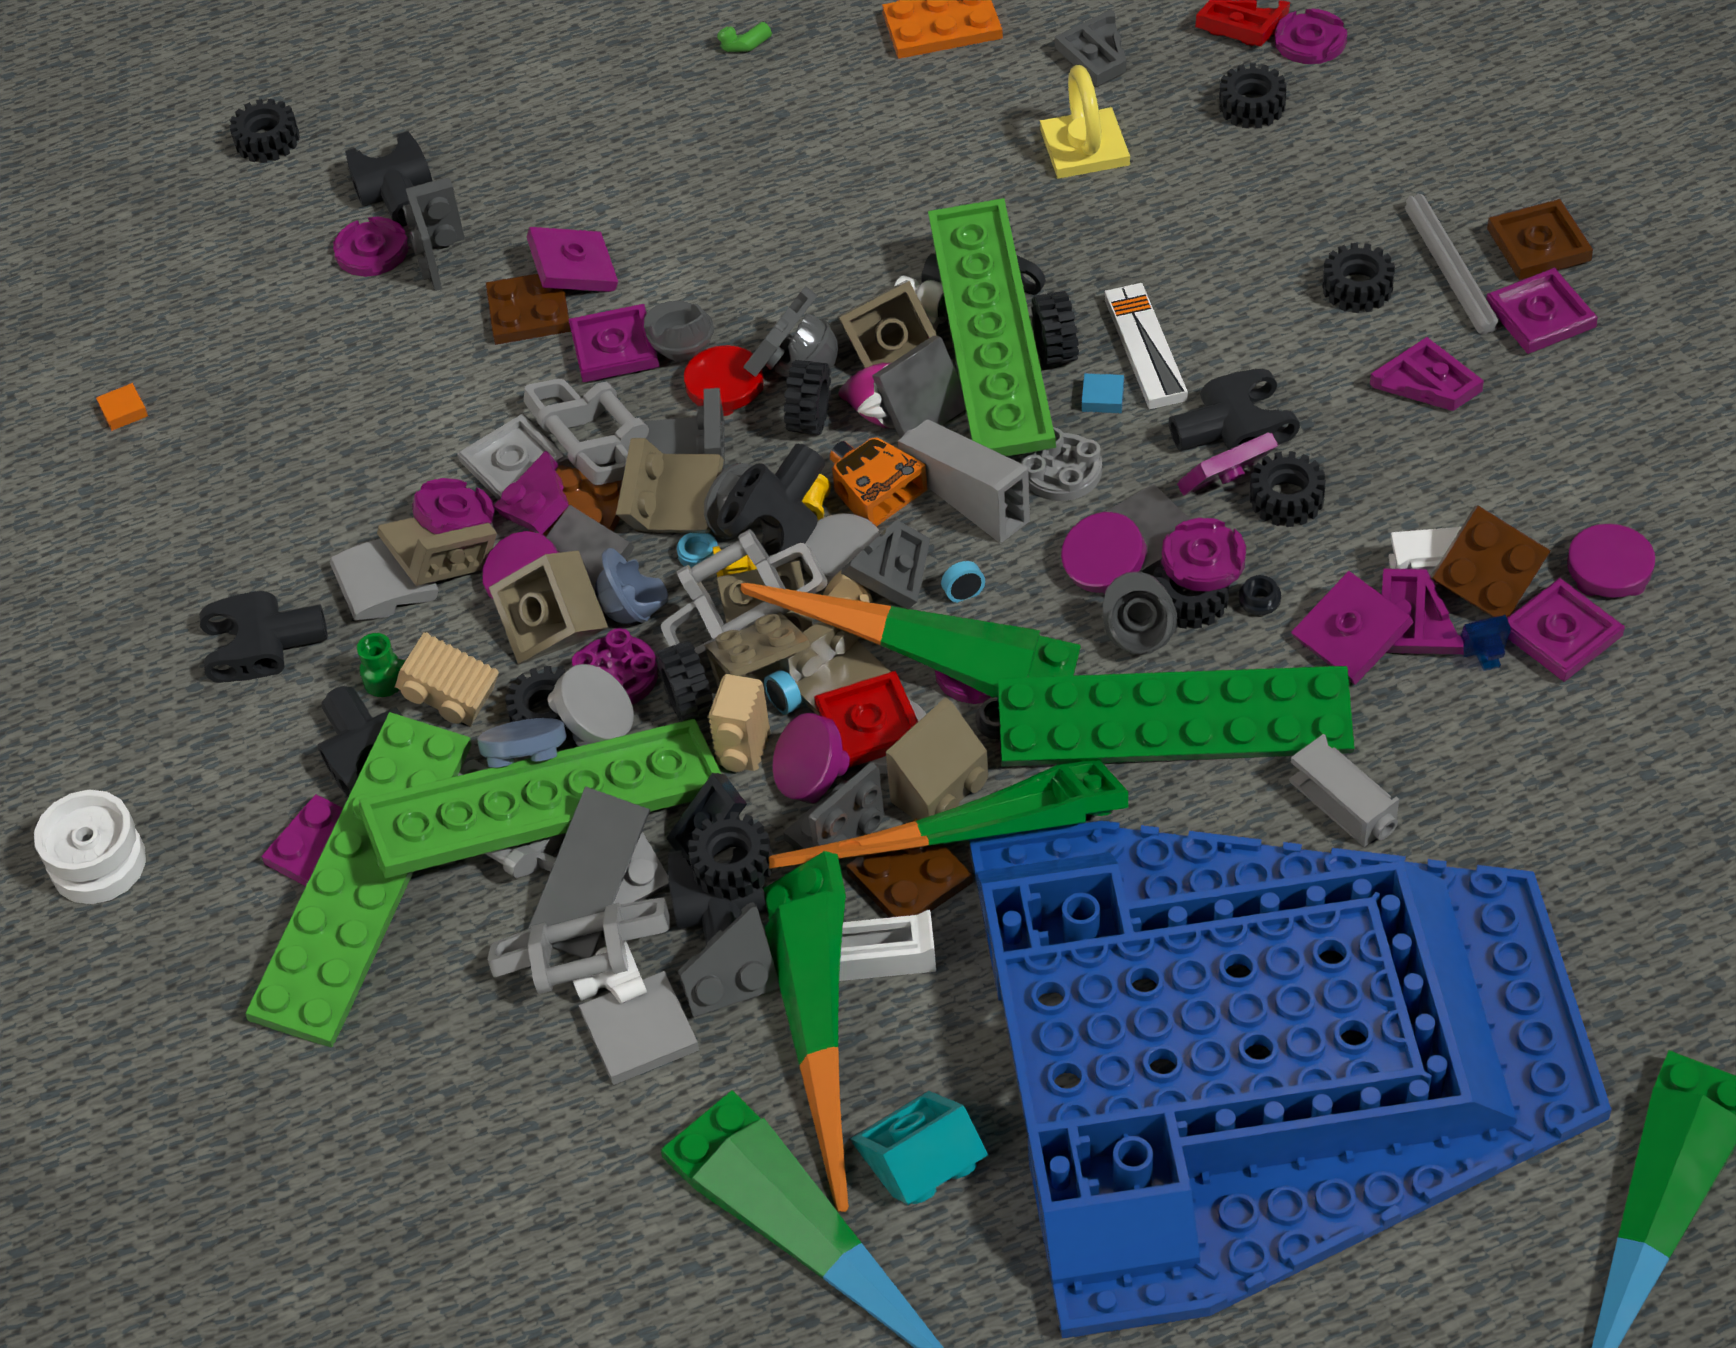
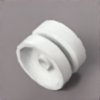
M85 790L70 793L57 800L40 816L34 830L35 848L46 867L51 881L59 894L73 902L96 904L118 897L127 892L140 878L146 863L145 846L135 829L130 812L121 799L105 791Z

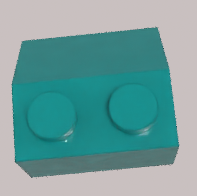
M927 1091L850 1138L852 1144L891 1196L907 1205L910 1203L918 1204L928 1200L937 1192L936 1187L950 1178L959 1179L975 1170L976 1162L988 1155L964 1105L931 1091Z

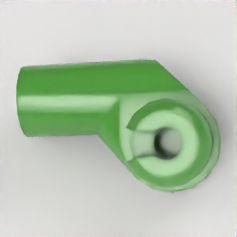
M760 22L745 34L740 35L736 34L735 28L731 26L725 27L718 32L717 38L721 42L720 47L726 52H750L770 38L772 32L765 22Z

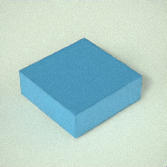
M1084 373L1082 412L1122 413L1124 375Z

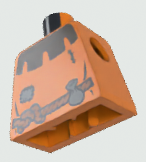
M878 437L869 439L856 449L846 441H841L830 452V460L834 463L832 472L835 492L855 515L868 519L876 527L927 491L926 465Z

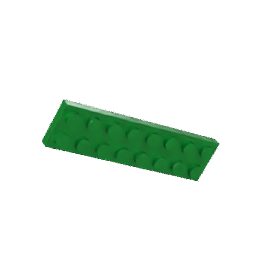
M1347 666L998 678L1001 767L1060 765L1098 760L1102 763L1294 756L1322 734L1326 735L1328 746L1331 748L1335 747L1342 754L1353 753L1355 749Z

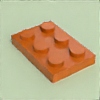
M898 0L882 4L883 15L898 59L1003 39L1002 27L992 0Z

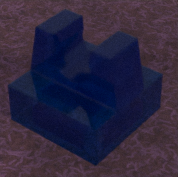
M1506 615L1464 624L1461 633L1464 642L1463 657L1476 655L1483 671L1501 667L1499 658L1505 656L1504 648L1511 632Z

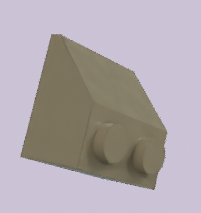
M908 280L837 316L864 368L879 363H892L932 336H937Z
M579 550L545 554L489 587L518 664L581 643L608 628Z
M946 697L886 751L891 803L914 819L917 818L919 820L958 807L959 802L970 792H978L988 779L987 750L953 702Z

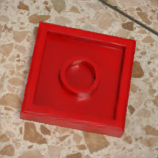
M896 670L814 696L815 706L819 715L832 719L840 732L842 750L846 751L850 758L848 768L885 757L886 751L918 723V719Z

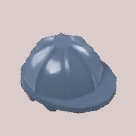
M608 548L603 551L602 563L604 570L600 573L595 583V594L601 610L609 618L620 623H633L636 621L644 623L648 621L650 616L668 600V592L664 583L659 578L646 577L640 574L637 560L632 559L627 562L614 548Z

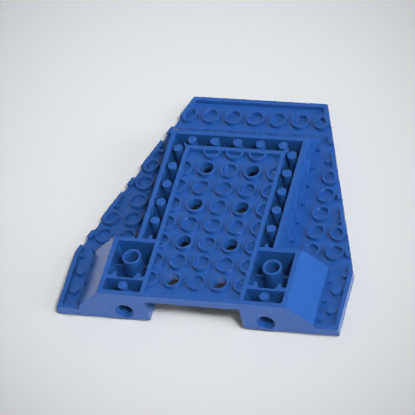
M1096 821L969 840L998 1001L1002 1000L1026 1124L1029 1167L1062 1339L1211 1316L1609 1120L1611 1114L1609 1100L1533 871L1477 865L1476 870L1447 867V861L1428 859L1427 864L1405 862L1406 856L1332 848L1331 853L1303 850L1301 849L1302 844L1283 842V847L1261 845L1262 839L1189 831L1188 836L1159 833V827L1141 825L1140 830L1120 828V823L1110 821ZM1336 951L1344 957V960L1337 964H1328L1322 961L1319 955L1323 952ZM1244 965L1251 973L1243 978H1234L1227 974L1225 970L1229 966ZM1151 979L1157 984V987L1149 992H1140L1133 988L1132 983L1136 980ZM1058 993L1063 997V1001L1055 1006L1043 1005L1038 999L1042 994ZM1349 1030L1358 1031L1365 1036L1366 1041L1360 1045H1349L1341 1039L1340 1035ZM1252 1045H1262L1270 1050L1271 1055L1265 1059L1257 1060L1249 1057L1245 1050ZM1158 1059H1167L1174 1063L1176 1068L1168 1074H1159L1150 1068V1064ZM1071 1073L1076 1075L1080 1082L1075 1087L1067 1089L1056 1085L1054 1080L1061 1074Z

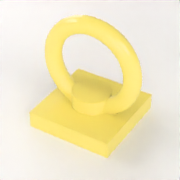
M1082 65L1073 66L1068 77L1071 115L1040 120V130L1057 179L1129 166L1130 154L1112 107L1098 109L1097 98L1089 72Z

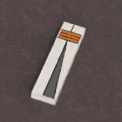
M1138 283L1106 290L1105 302L1148 408L1153 409L1187 401L1188 391L1143 284Z

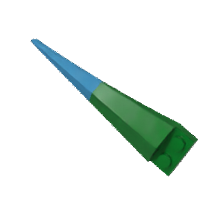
M1668 1050L1653 1086L1592 1348L1619 1347L1689 1225L1735 1151L1736 1075Z
M733 1090L661 1149L662 1158L695 1190L816 1273L912 1347L944 1348L765 1118L761 1119Z

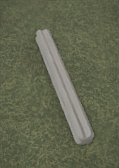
M1417 194L1414 197L1409 196L1406 199L1405 210L1475 329L1481 335L1496 331L1498 318L1425 196L1422 194Z

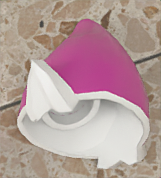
M891 363L874 364L860 370L851 376L839 390L841 399L850 403L866 420L883 428L895 427L872 375Z

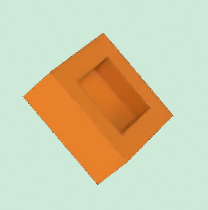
M133 383L96 397L111 431L148 416Z

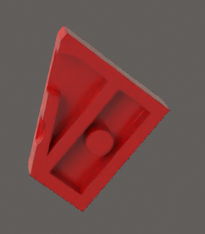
M1209 0L1196 14L1195 27L1207 30L1212 35H1223L1240 40L1246 45L1262 47L1274 33L1279 20L1289 13L1290 2L1279 1L1277 8H1256L1257 0Z

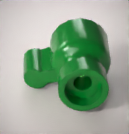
M371 633L361 638L357 644V652L361 661L359 670L364 688L375 697H388L397 693L400 689L396 688L395 685L399 671L406 660L399 659L393 653L391 642L384 634Z

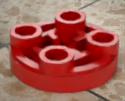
M721 345L705 349L689 361L684 371V383L688 397L698 406H704V389L720 388L723 414L728 416L735 409H739L752 402L763 390V371L761 369L755 377L743 368L753 355L749 350L738 346Z

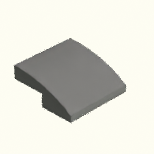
M381 538L357 545L331 557L330 565L354 620L389 617L395 614L397 605L429 602L437 598L439 589L436 582L416 586Z

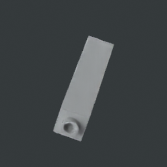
M928 419L916 428L907 431L898 440V449L926 465L927 487L1000 544L1030 522L1028 468L1023 464Z

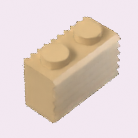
M423 633L400 669L395 687L401 690L402 695L407 700L416 704L424 702L438 709L440 715L447 721L455 724L463 722L471 727L493 691L499 671L496 668H491L489 664H483L481 660H476L473 656H468L466 652L453 648L451 644L446 645L443 640L439 641L435 636L431 637L429 633Z
M725 674L721 679L708 718H710L709 723L711 724L710 728L712 729L711 733L713 734L712 739H714L715 759L717 760V765H721L732 772L755 771L759 769L760 756L764 755L765 743L768 742V736L771 735L764 686L759 679Z

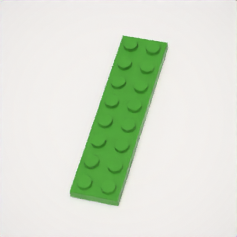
M1005 199L928 211L971 440L1004 456L1056 448L1054 429Z
M389 712L245 1013L248 1021L310 1042L333 1047L413 875V872L385 878L359 812V800L458 776L472 746L470 737Z
M690 719L610 740L558 751L557 756L549 760L532 761L531 758L504 767L488 768L360 799L359 812L385 878L567 833L585 786L648 808L651 812L693 801L712 773L721 774L696 720Z

